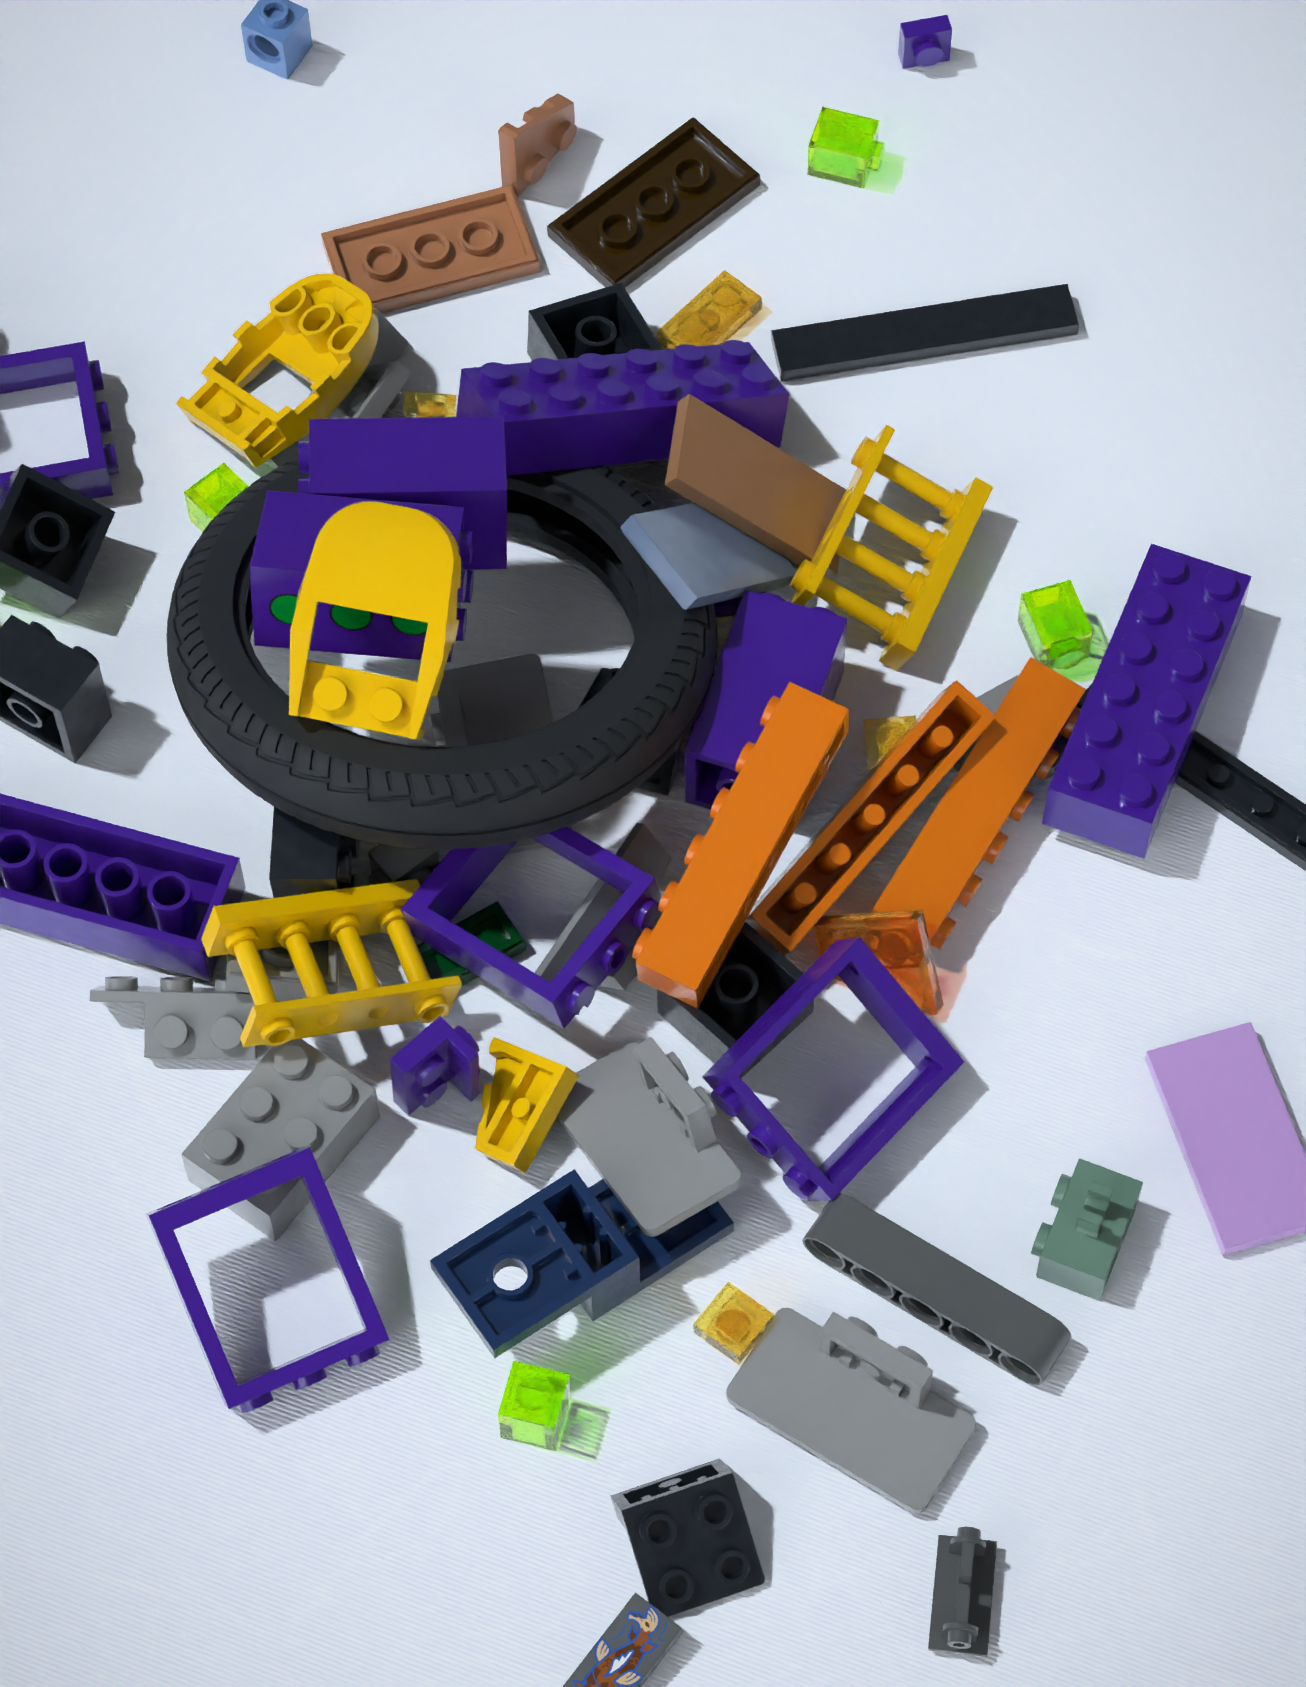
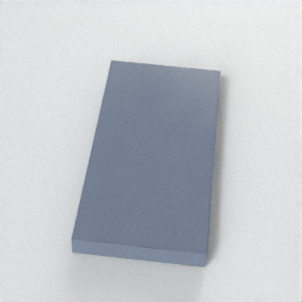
M695 503L634 514L620 527L622 533L685 610L742 597L744 590L760 593L786 587L791 583L796 573V569L786 557Z

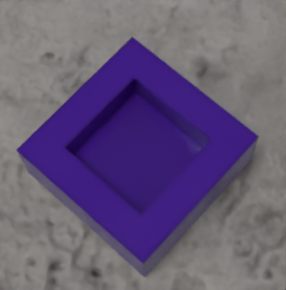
M948 14L900 23L898 56L902 69L917 66L927 67L939 62L950 61L952 27Z

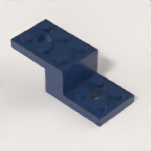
M573 1169L432 1258L430 1266L495 1359L579 1304H581L591 1320L595 1321L734 1231V1222L717 1201L665 1232L650 1237L643 1233L603 1179L588 1188L576 1170ZM510 1266L518 1267L526 1273L527 1279L518 1289H502L494 1282L496 1274L501 1269Z

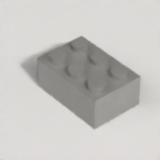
M303 1039L290 1040L282 1045L273 1046L182 1152L181 1156L188 1181L203 1190L302 1147H310L324 1182H326L379 1119L380 1113L376 1089ZM300 1176L227 1208L276 1242L310 1202V1198Z

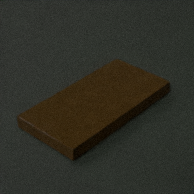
M692 117L547 225V235L601 285L608 287L622 283L626 288L759 187L760 174L696 118Z

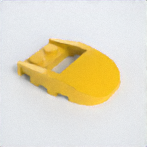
M330 273L315 274L300 279L288 286L269 302L271 312L255 326L246 320L232 334L237 341L233 348L221 361L214 356L201 372L207 382L189 400L181 396L176 402V405L193 425H199L245 457L255 468L309 433V419H327L352 390L373 357L379 333L378 317L369 296L362 289L339 275ZM275 359L311 383L310 388L313 393L294 410L289 406H285L277 413L242 388L250 383Z
M363 501L343 507L326 521L317 536L298 591L295 613L290 629L289 715L383 732L415 740L423 738L426 728H422V724L432 697L438 694L452 643L456 641L459 620L456 617L457 594L461 585V557L454 536L438 518L418 509L376 501ZM318 602L428 623L418 681L308 660Z

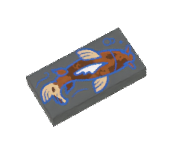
M635 1592L562 1687H642L684 1631L682 1627Z

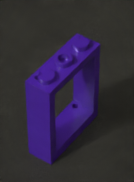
M85 341L0 356V394L74 381L77 384L89 458L38 466L32 469L90 499L113 496L110 475L119 474L114 443L104 445L102 433L112 431L107 402L97 403L95 391L105 390L99 359L89 361ZM15 471L0 473V492L4 483Z
M565 827L531 838L623 892L612 908L551 982L451 922L518 841L488 847L451 849L400 909L413 937L565 1029L575 1015H579L583 1006L589 1007L597 988L609 974L617 972L622 967L628 956L629 949L640 937L645 928L652 929L655 918L662 913L658 910L662 896L654 877L578 832Z
M856 937L835 941L727 1050L702 1078L713 1089L711 1098L715 1104L731 1117L736 1116L749 1131L746 1137L752 1147L762 1156L768 1159L772 1158L785 1173L782 1179L792 1193L803 1200L832 1201L960 1068L964 1060L862 939ZM838 975L913 1063L915 1068L841 1145L817 1167L739 1075Z
M302 1147L145 1214L222 1401L228 1409L239 1406L241 1413H247L260 1408L274 1400L271 1394L272 1390L291 1382L295 1390L313 1385L327 1377L324 1368L344 1359L348 1367L366 1362L380 1354L377 1345L390 1340L310 1147ZM301 1176L364 1329L237 1383L174 1230Z

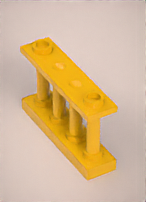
M886 424L873 440L865 436L856 449L850 463L856 466L857 469L811 562L805 559L801 563L790 583V587L797 590L791 603L805 606L816 595L882 633L880 639L887 642L878 661L897 671L916 652L991 494L993 486L975 477L962 492L956 488L950 492L884 453L895 431L894 428ZM874 472L940 509L939 515L946 519L941 530L935 529L933 532H930L865 494ZM856 512L921 550L920 556L926 559L921 572L915 570L912 574L845 535L854 513ZM834 554L841 556L901 591L900 597L907 601L901 614L895 612L891 615L824 576Z
M412 879L213 906L201 938L207 956L212 957L226 954L236 956L255 1004L240 1036L243 1047L263 1044L279 1046L290 1040L414 1021L431 1023L439 1016L447 1017L462 986L459 976L438 979L430 978L411 930L400 910L420 887L418 880ZM376 933L389 935L409 983L381 987L360 936ZM326 940L338 942L358 990L330 994L309 943ZM276 947L288 949L307 998L278 1002L258 950Z

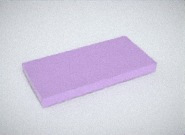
M1252 1023L1240 1024L1147 1051L1145 1056L1146 1064L1222 1256L1306 1233V1155Z

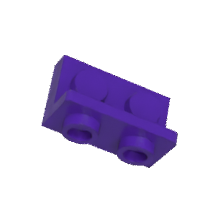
M439 1016L390 1058L393 1101L409 1116L419 1106L422 1105L424 1108H427L437 1102L447 1090V1082L450 1081L472 1102L480 1095L478 1055L480 1049L474 1038L459 1025L453 1029Z

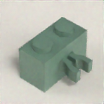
M1081 1158L1078 1159L1072 1177L1062 1173L1050 1204L1059 1208L1052 1225L1042 1222L1031 1250L1032 1255L1040 1257L1036 1277L1100 1301L1137 1208L1143 1182Z

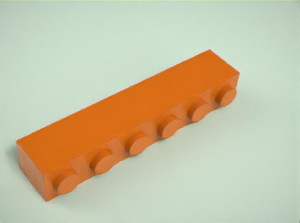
M1029 658L994 714L996 715L995 719L982 733L873 907L865 925L867 930L919 961L923 959L931 945L939 950L942 948L956 924V921L948 916L957 902L967 907L983 880L975 875L983 860L990 864L995 862L1009 836L1001 832L1009 818L1016 822L1020 821L1034 797V794L1027 790L1034 776L1043 781L1046 779L1060 755L1052 747L1060 735L1067 739L1070 738L1081 711L1078 705L1086 691L1085 688L1034 658Z
M957 680L939 693L760 896L745 922L784 956L789 954L989 726L996 715Z
M792 682L788 683L781 698L774 695L769 700L760 721V725L764 727L756 743L748 741L742 749L735 766V771L739 774L730 790L723 787L718 793L710 811V817L714 819L705 836L697 834L692 840L684 859V864L688 865L679 883L673 880L669 883L658 906V910L662 912L661 917L653 930L649 928L643 930L633 950L632 958L636 959L635 963L639 981L697 1009L849 731L848 708Z

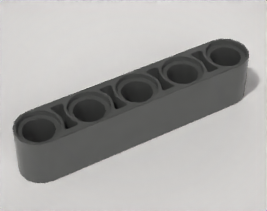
M839 1193L832 1201H828L802 1239L805 1248L824 1264L1027 1384L1040 1386L1044 1382L1072 1338L1068 1328L1051 1314L848 1195Z

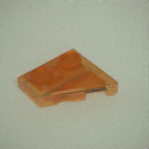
M923 909L822 916L813 926L820 956L837 940L860 937L921 1011L929 1015H938L944 1004ZM838 975L834 978L838 981L843 982Z

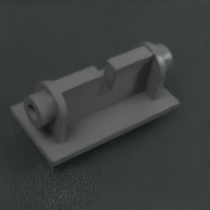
M959 1527L957 1529V1536L938 1535L928 1650L981 1657H987L997 1541L982 1540L981 1530L978 1528Z

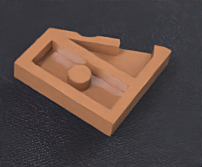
M559 93L545 100L541 106L533 107L524 112L522 119L526 122L524 125L517 128L507 122L498 130L502 187L512 184L517 198L530 184H536L540 181L546 172L548 163L559 150L565 151L568 149L576 136L577 126L575 125L574 102Z

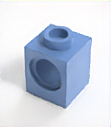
M259 0L241 23L246 62L287 80L313 46L308 9L289 0Z

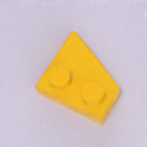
M493 1037L489 1046V1054L496 1058L493 1083L484 1084L481 1103L483 1117L478 1124L475 1149L492 1160L526 1174L579 1075L567 1066Z

